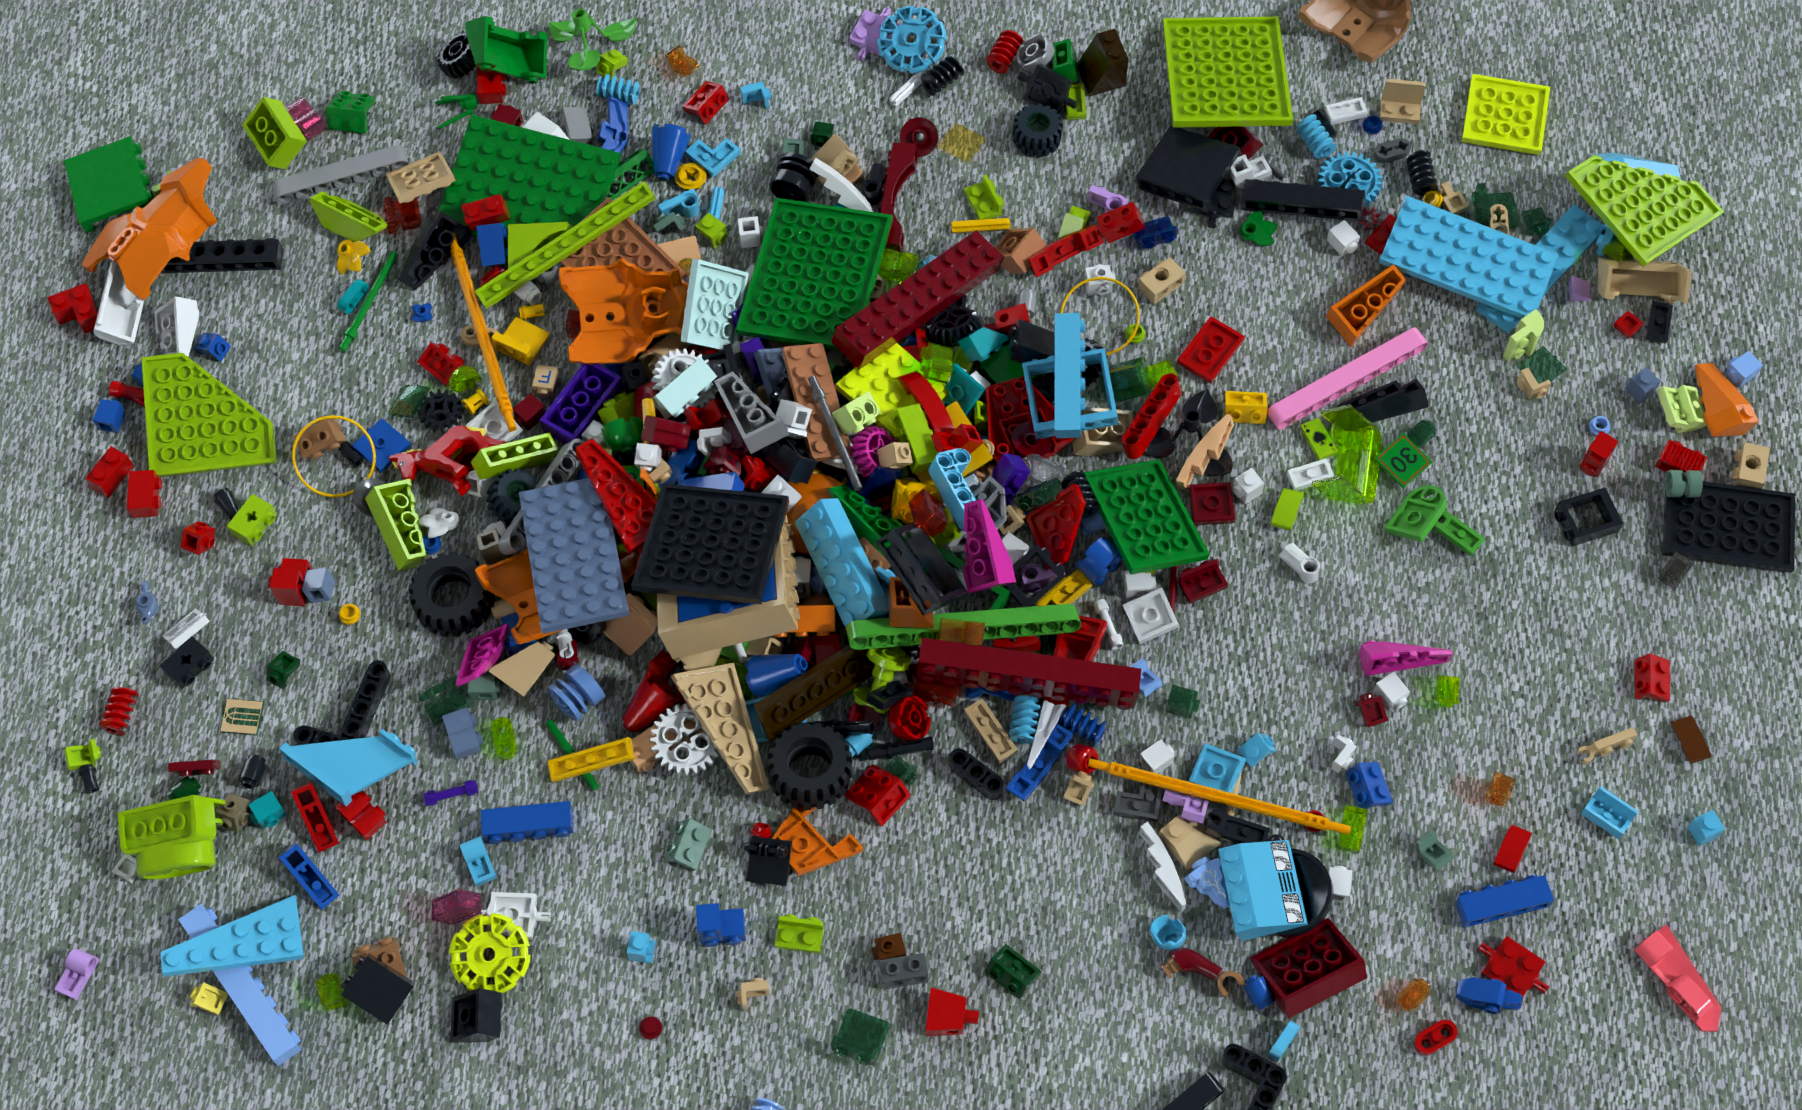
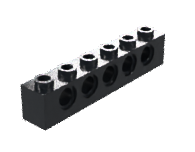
M273 238L264 240L228 239L226 241L207 240L194 242L189 252V261L174 257L169 260L161 274L281 270L283 248L279 239Z

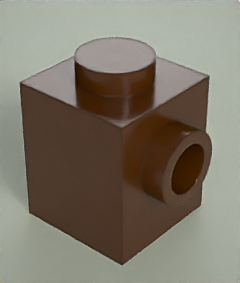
M901 932L874 939L875 947H871L874 961L906 956Z

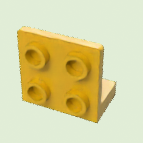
M515 317L504 334L495 331L491 339L496 351L530 366L550 337V333Z

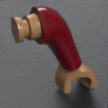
M1184 947L1174 949L1169 952L1171 957L1166 960L1168 963L1165 965L1163 963L1160 964L1169 978L1173 977L1172 973L1175 972L1177 974L1182 970L1184 973L1186 971H1193L1212 981L1215 979L1218 989L1224 997L1228 995L1223 987V980L1226 977H1233L1237 981V985L1245 986V981L1239 973L1234 971L1223 972L1220 966L1192 949Z

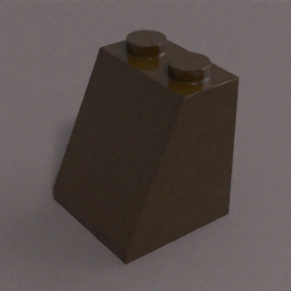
M1116 29L1097 33L1077 63L1078 72L1089 97L1126 86L1129 59Z

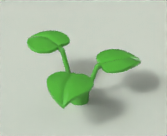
M577 9L571 14L573 20L562 22L550 21L549 32L552 39L559 43L568 42L573 39L574 35H578V32L581 33L584 52L573 54L569 58L568 64L573 70L583 71L593 68L600 61L598 50L588 51L584 32L590 30L591 24L604 37H609L610 41L619 42L628 39L633 34L637 19L613 23L603 31L594 22L592 17H588L585 9Z

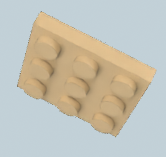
M441 151L385 173L399 203L410 202L417 196L430 194L433 190L447 187L456 181Z

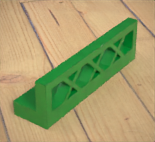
M638 149L618 163L613 182L618 183V187L614 194H608L611 200H614L654 172L653 160L646 149ZM646 159L650 169L645 172L638 171L640 162ZM626 171L634 172L633 180L629 183L623 182V176Z

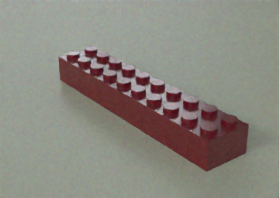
M977 230L836 327L831 343L860 370L915 331L916 328L922 326L999 270L1004 256Z
M922 638L917 678L924 682L940 681L946 685L961 684L967 688L982 687L993 692L1004 690L1014 695L1025 693L1035 698L1046 696L1052 697L1053 700L1057 701L1067 699L1073 700L1078 704L1088 702L1095 703L1099 707H1107L1109 705L1116 706L1121 710H1129L1130 708L1134 709L1139 695L1142 669Z

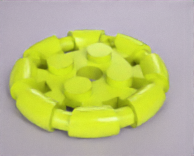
M491 913L488 916L480 914L470 918L462 924V929L456 932L452 938L449 948L451 971L459 983L462 982L468 991L483 988L503 994L514 988L521 976L524 977L527 972L531 956L528 955V946L530 944L527 935L521 926H516L513 923V919L502 914ZM491 924V931L484 932V925ZM506 929L511 933L508 939L502 935ZM469 933L474 935L470 942L465 939ZM519 947V956H513L512 948ZM487 948H492L495 951V957L491 961L485 960L483 956ZM467 952V961H460V953ZM510 966L514 971L510 976H507L504 972ZM471 970L477 974L474 979L468 976ZM487 977H494L495 984L488 985Z

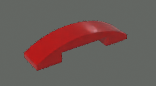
M1097 224L1049 244L1029 257L1028 261L1034 276L1037 278L1052 270L1053 266L1082 251H1089L1103 244L1104 241Z
M914 371L898 377V381L906 394H911L916 403L920 404L929 422L928 427L933 433L936 431L951 433L955 430L942 400L922 374Z

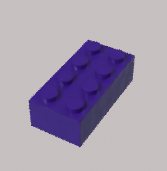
M583 364L540 419L543 432L550 433L553 438L563 444H567L574 439L583 440L581 435L592 421L595 420L599 423L601 420L597 411L604 407L603 403L613 399L615 395L624 390L622 378L599 364Z

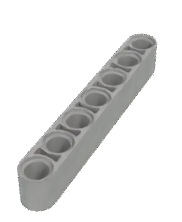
M395 145L277 179L272 183L276 202L280 205H285L312 197L320 192L327 193L385 176V173L408 165L409 162L404 147Z
M574 439L565 444L534 489L567 483L580 463L573 449L576 451V447L583 444L584 441ZM522 509L519 510L499 540V549L505 555H511L521 550L527 543L525 528L524 530L521 528V525L524 527Z

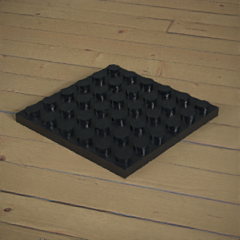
M663 483L632 581V590L762 605L789 505V496Z

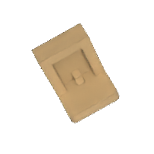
M1529 368L1521 370L1517 379L1519 389L1525 392L1529 400L1535 397L1537 399L1544 397L1551 385L1549 380L1538 384Z
M661 458L660 466L651 473H648L654 484H662L671 477L670 475L673 472L669 465Z
M1082 771L1079 774L1073 772L1063 798L1084 806L1091 788L1094 786V781L1091 780L1092 776Z
M754 978L750 982L740 983L741 990L737 991L738 1005L742 1004L743 1010L748 1011L747 997L770 995L768 980Z

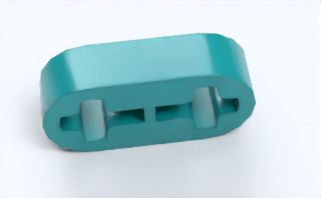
M360 279L355 280L340 298L337 305L338 310L345 314H350L367 294L369 285Z

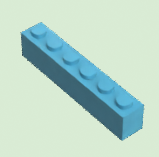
M1080 313L1055 314L1056 438H1081V430H1085V417H1081V410H1085V398H1081V391H1085V378H1081V371H1085V359H1081V352H1085V339H1081V333H1085V320H1081Z

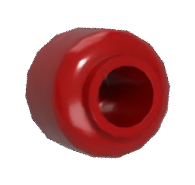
M1076 744L1069 749L1066 763L1073 772L1079 773L1082 771L1091 774L1095 768L1088 767L1089 759L1099 760L1097 751L1092 747Z

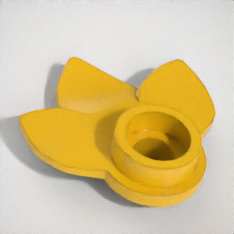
M344 240L339 244L337 249L339 256L337 269L342 275L348 269L354 272L361 271V256H365L370 252L367 244L362 241L352 242L350 240Z

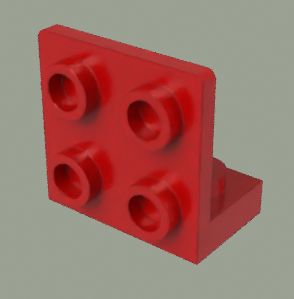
M873 764L851 786L844 796L846 799L866 809L874 821L882 827L911 794L900 778Z

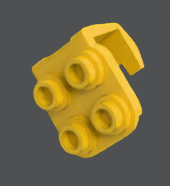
M895 479L890 506L891 516L895 519H901L905 524L920 521L940 511L943 498L935 484Z

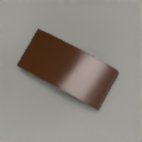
M1692 715L1671 722V728L1678 738L1681 750L1690 764L1711 758L1709 748Z

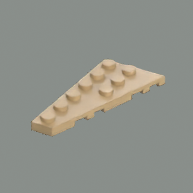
M734 663L673 674L671 676L672 680L745 794L769 789Z

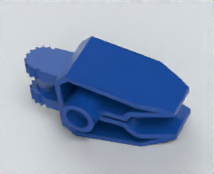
M1471 977L1459 980L1456 998L1467 1006L1482 1009L1488 1014L1501 1013L1502 1009L1517 1011L1522 1006V995L1517 992L1515 993V991L1506 990V984L1500 980Z

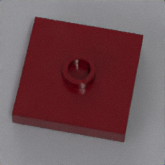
M1231 482L1189 485L1191 514L1194 525L1235 523Z

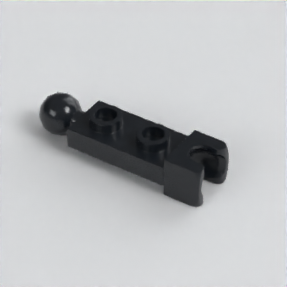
M1212 809L1207 815L1216 825L1210 824L1204 830V833L1216 838L1221 837L1239 844L1285 840L1280 834L1268 836V827L1228 815L1227 812Z

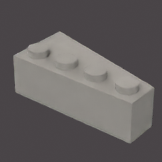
M734 372L714 381L751 454L789 435L782 420Z

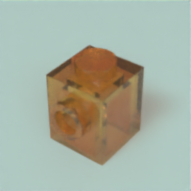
M1495 771L1489 781L1484 800L1494 805L1505 807L1510 799L1516 779Z

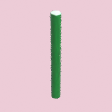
M548 720L545 723L546 727L566 755L575 753L553 720ZM590 772L581 775L592 791L600 787Z

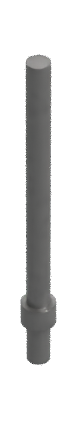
M810 376L808 381L813 390L812 396L821 409L854 490L858 491L863 487L826 402L827 396L824 389L820 388L816 376Z

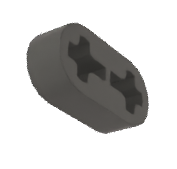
M1403 138L1381 143L1375 148L1374 158L1379 163H1388L1405 158L1410 153L1411 143Z

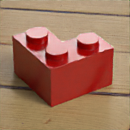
M87 283L47 297L51 310L60 325L77 319L85 334L94 331L99 310Z
M282 558L281 565L273 569L272 576H269L268 587L273 592V596L279 605L305 607L307 596L302 591L307 570H312L307 559Z

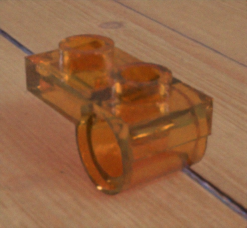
M941 618L938 640L983 645L985 623Z

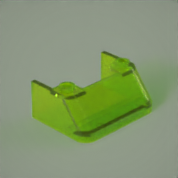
M1350 404L1321 410V415L1332 423L1330 430L1331 439L1339 445L1335 477L1314 480L1311 485L1331 500L1363 505L1373 503L1376 495L1379 464L1374 458L1381 453L1382 436L1379 429Z

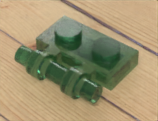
M457 674L450 678L442 679L443 682L433 687H426L425 691L418 694L421 702L430 698L431 703L425 705L424 708L434 726L444 722L443 715L466 707L468 709L473 707V703L464 687L462 686L456 690L453 687L456 685ZM446 689L449 693L437 699L436 695Z

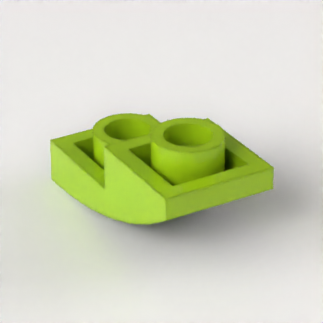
M1283 488L1272 517L1271 526L1292 530L1297 519V512L1304 498V492Z

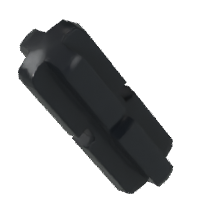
M1321 110L1314 111L1312 114L1317 116L1316 120H1320V126L1325 128L1324 132H1328L1330 138H1335L1337 131L1330 122H1327L1328 119Z

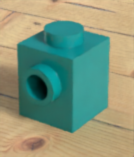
M272 791L248 804L252 810L249 816L255 825L259 823L263 829L275 826L281 818L287 815Z

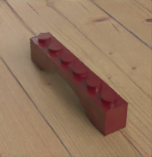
M893 143L892 150L888 152V162L890 163L889 167L885 169V178L887 180L882 186V195L884 197L883 200H880L879 211L883 214L893 215V222L884 254L902 255L905 237L903 228L897 221L894 210L897 194L902 185L916 172L919 154L917 145L913 143Z

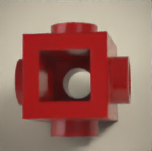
M195 522L184 528L180 548L197 555L211 549L215 543V528L209 527L204 522Z

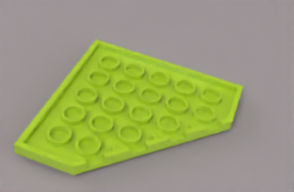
M1593 155L1565 174L1567 180L1642 267H1645L1724 213L1697 181L1690 180L1686 182L1674 175L1666 173L1660 175L1654 173V170L1629 167L1628 163L1616 160L1611 162L1602 160V157Z
M184 353L141 357L149 470H155L158 477H168L277 464L274 424L268 418L259 413L254 407L241 399Z

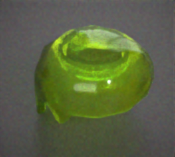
M463 365L452 372L449 378V386L457 393L463 392L468 388H474L476 380L482 382V377L474 367Z

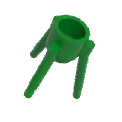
M475 94L441 96V100L435 101V104L460 102L461 109H466L465 112L437 126V129L446 127L467 115L474 114L473 109L478 108Z

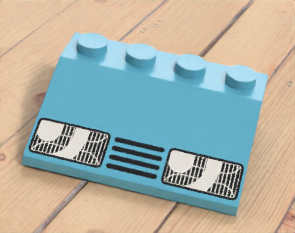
M1289 840L1240 843L1218 849L1234 928L1241 941L1308 925Z

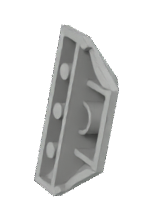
M989 476L973 493L975 500H984L998 530L1007 520L1005 489ZM958 527L961 537L941 547L949 552H963L967 541V533Z

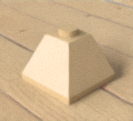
M1181 815L1175 817L1159 831L1158 836L1163 845L1187 871L1192 869V865L1197 860L1206 857L1221 844L1216 837L1204 833L1207 827L1203 823L1190 822L1187 819L1181 818Z

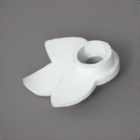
M435 508L429 510V514L419 519L418 526L428 527V538H434L445 534L448 530L455 529L458 526L459 516L456 512Z

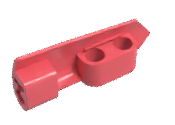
M1664 925L1636 947L1634 952L1667 986L1668 995L1702 1032H1717L1721 1006L1669 927Z

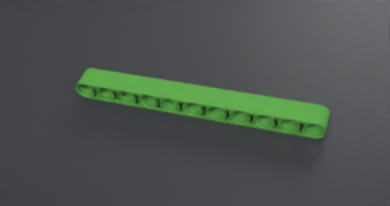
M1059 604L933 614L934 628L890 627L889 618L855 620L847 624L846 632L850 647L855 650L921 645L922 638L962 642L1072 633L1081 627V621L1074 605Z

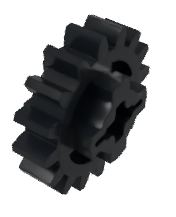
M437 389L436 394L430 391V397L423 396L424 402L418 403L420 409L417 412L420 416L421 424L424 423L426 429L431 427L432 431L435 432L439 428L441 433H443L444 428L450 429L452 424L457 426V419L463 418L461 414L464 411L462 403L455 393L450 395L447 389L444 393Z

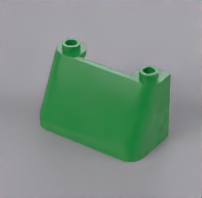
M488 16L465 22V33L474 62L481 71L502 73L525 79L527 83L531 84L546 79L547 33L538 31L537 35H531L529 31L516 32L495 26L493 18Z

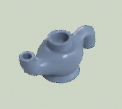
M142 581L141 593L136 598L135 607L141 615L140 621L147 625L152 616L158 612L159 605L156 597L149 592L151 589L150 583Z

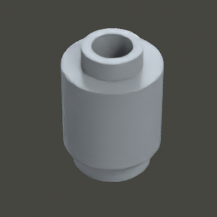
M1021 289L1016 295L1015 306L1026 303L1029 318L1031 319L1035 313V292L1030 289Z

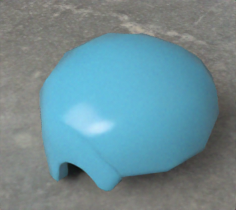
M1162 915L1155 918L1150 924V934L1155 945L1159 948L1173 950L1179 948L1185 941L1186 928L1179 919L1172 920L1168 915Z

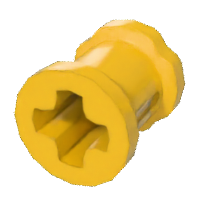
M477 389L476 393L468 399L462 400L464 407L471 415H474L475 411L483 405L490 404L487 396L481 389Z

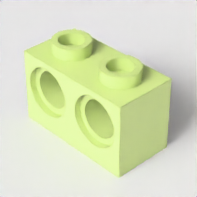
M868 391L831 414L845 435L851 431L853 434H856L863 430V424L867 427L876 421L875 417L882 412Z

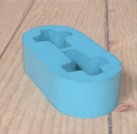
M1292 1020L1288 1023L1270 1050L1269 1058L1275 1062L1280 1060L1299 1031L1300 1026Z

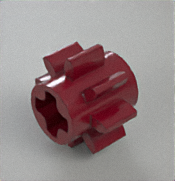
M1365 207L1362 222L1357 223L1364 225L1363 231H1366L1368 227L1374 231L1376 229L1374 225L1382 224L1381 221H1378L1382 213L1377 214L1375 212L1376 207H1373L1371 211ZM1372 214L1371 218L1374 219V221L1367 223L1368 220L1365 219L1366 216H1370Z

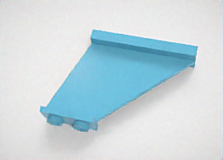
M383 729L379 731L381 736L297 746H290L285 742L279 748L287 762L344 806H347L352 801V795L410 763L414 766L418 763L415 757L416 752L410 745H403L394 733H387Z

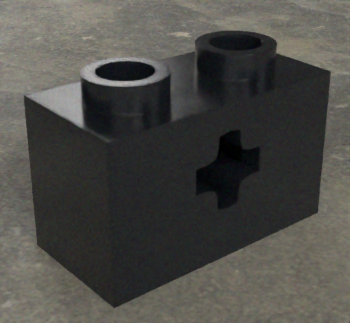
M191 636L159 666L172 681L183 689L185 686L191 685L200 672L207 670L211 666L212 661H214V658L203 645Z

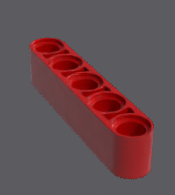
M1169 373L1161 377L1123 434L1122 444L1127 458L1137 459L1143 455L1181 397L1182 393L1177 375Z

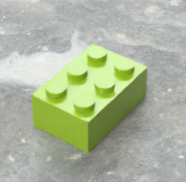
M262 97L242 124L266 164L271 167L286 169L307 142L280 100Z

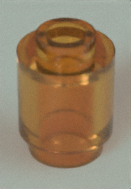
M1413 978L1399 993L1397 998L1398 1004L1407 1012L1416 1010L1431 995L1430 985L1422 978Z

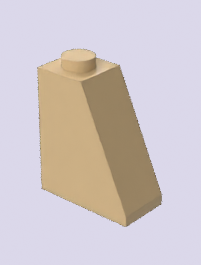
M537 641L489 669V672L519 694L525 696L555 656L552 652L554 648L545 641L542 644Z

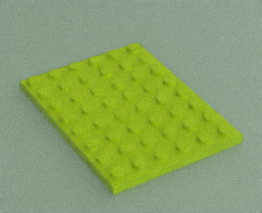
M1279 16L1163 18L1173 127L1293 126V114Z

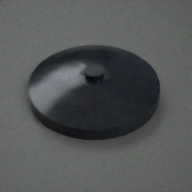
M1291 848L1308 925L1270 935L1296 937L1306 934L1325 919L1331 908L1334 889L1330 874L1318 858L1303 850Z

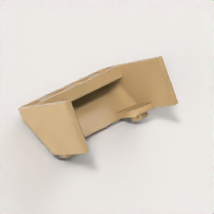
M1600 257L1598 259V293L1605 299H1615V296H1619V294L1658 296L1663 298L1666 303H1676V300H1679L1682 303L1688 304L1692 271L1676 262L1652 261L1645 267H1642L1636 259Z

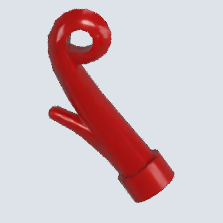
M119 381L111 382L109 387L110 397L126 398L145 408L144 389L125 385Z

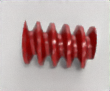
M1004 30L1000 33L986 59L988 66L993 71L999 74L1007 72L1016 56L1018 48L1020 49V45L1023 44L1022 36L1012 30Z
M115 687L110 691L111 696L107 699L108 704L105 705V712L102 713L103 719L100 720L99 726L110 734L124 736L125 732L120 729L128 728V724L123 722V720H131V717L126 712L133 713L134 709L129 705H136L137 702L132 697H139V693L129 688Z

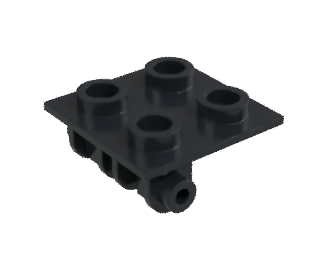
M752 836L751 841L746 842L744 845V850L749 854L746 881L787 886L792 841Z

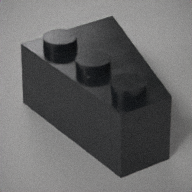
M786 436L756 451L757 454L794 484H799V482L808 484L817 464L816 459L798 439Z

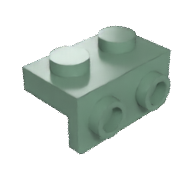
M691 818L679 822L674 830V834H676L674 840L667 847L666 854L668 855L665 861L669 863L676 862L692 871L697 870L712 829Z

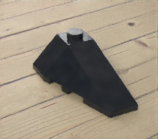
M431 207L420 226L398 280L416 290L433 275V272L438 267L444 265L448 261L447 259L451 257L452 249L450 245L454 241L453 233L456 235L459 247L463 248L472 231L443 212Z

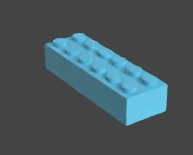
M820 499L794 523L845 628L848 623L855 620L884 617L889 613L888 599L839 499Z

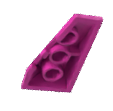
M979 499L964 504V531L967 533V541L963 548V552H966V565H963V575L967 592L974 593L1016 582L1012 561L984 500Z
M508 624L469 640L456 680L457 686L477 679L498 663L508 633Z
M1367 641L1361 645L1359 650L1365 676L1447 663L1453 655L1452 650L1385 641Z

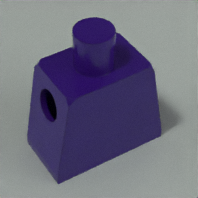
M759 337L740 344V360L753 384L759 382L762 386L764 384L754 352L764 349Z

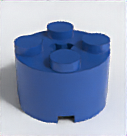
M1103 536V538L1100 537L1086 550L1084 561L1079 559L1075 567L1093 584L1100 587L1106 581L1108 573L1110 571L1114 573L1122 565L1121 561L1123 558L1117 547L1108 538Z

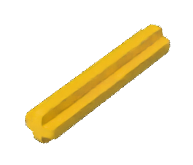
M1009 218L953 221L951 223L952 233L1010 229Z

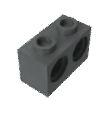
M924 953L879 960L883 990L928 982V970Z

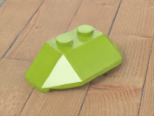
M320 192L310 197L309 201L322 226L335 234L347 238V240L352 242L361 241L387 228V223L381 216L347 199L331 196L325 192Z

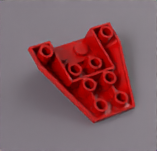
M1018 377L986 387L988 440L994 444L993 458L996 464L1004 453L1020 456L1025 464H1030L1054 456L1074 441V438H1056V436L1051 437V449L1045 457L1030 459L1022 456L1014 448L1011 434L1017 425L1024 422H1032L1025 377ZM1032 384L1039 423L1055 420V408Z

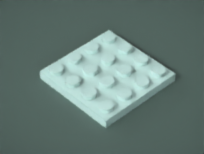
M692 259L681 342L724 351L723 345H733L739 342L740 335L736 334L731 313L744 303L749 273L700 259Z

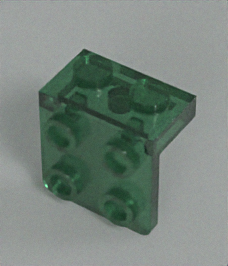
M1477 183L1475 191L1471 195L1472 203L1475 206V220L1479 224L1488 227L1492 217L1490 208L1495 204H1502L1508 212L1509 228H1517L1519 220L1513 193L1487 194L1485 183ZM1495 211L1494 214L1497 215L1496 223H1498L1501 215L1498 211Z
M850 1008L846 1011L837 1036H833L831 1049L840 1057L847 1058L848 1056L856 1059L855 1061L862 1065L875 1066L890 1024L885 1020Z

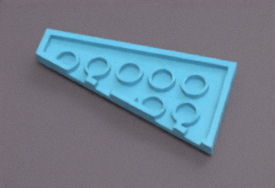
M296 895L160 952L162 976L303 959L304 954Z

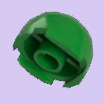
M630 417L631 421H624V418H619L604 424V429L601 428L605 444L611 450L621 452L624 455L633 453L637 443H642L643 441L641 439L643 422L638 417Z

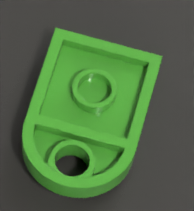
M1427 485L1410 492L1385 526L1386 532L1423 542L1446 509L1447 500L1443 491L1436 486ZM1434 494L1432 498H1427L1429 495Z

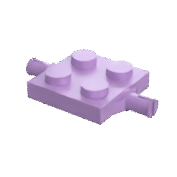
M884 7L880 15L868 10H864L849 37V43L861 49L857 55L858 60L864 61L868 53L880 55L877 39L880 37L879 29L883 21L891 12L889 7L888 9ZM889 34L887 39H892V34Z

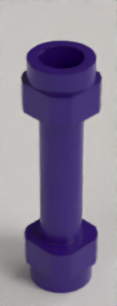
M476 780L465 781V785L439 792L430 790L427 793H423L426 806L437 805L438 801L463 794L468 796L479 793Z

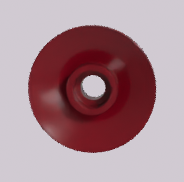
M912 118L901 129L900 142L916 144L918 157L930 154L938 144V130L934 123L927 118ZM920 133L924 135V139L922 141L918 140V135Z
M1024 422L1017 425L1011 434L1014 448L1024 457L1040 459L1045 457L1051 449V437L1035 439L1032 422Z

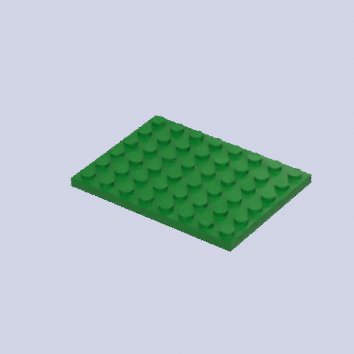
M471 114L452 170L456 181L447 186L439 211L470 229L466 224L462 205L500 194L506 201L510 220L501 222L507 228L508 224L568 222L574 227L607 199L621 154ZM477 230L472 231L470 235L478 237Z
M775 198L737 323L736 334L800 345L823 343L825 349L840 351L831 343L835 329L870 304L893 222V215Z

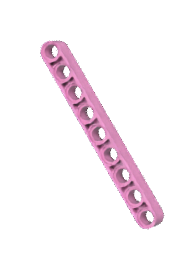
M1416 327L1411 328L1273 404L1267 410V416L1276 428L1281 430L1425 350L1429 343Z

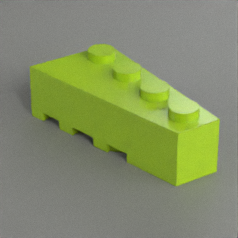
M411 479L374 486L365 498L398 571L417 567L426 556L422 533L418 527V513H415L414 508L415 498L410 488L412 486Z

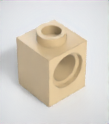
M893 442L877 449L881 470H899L913 463L909 443Z

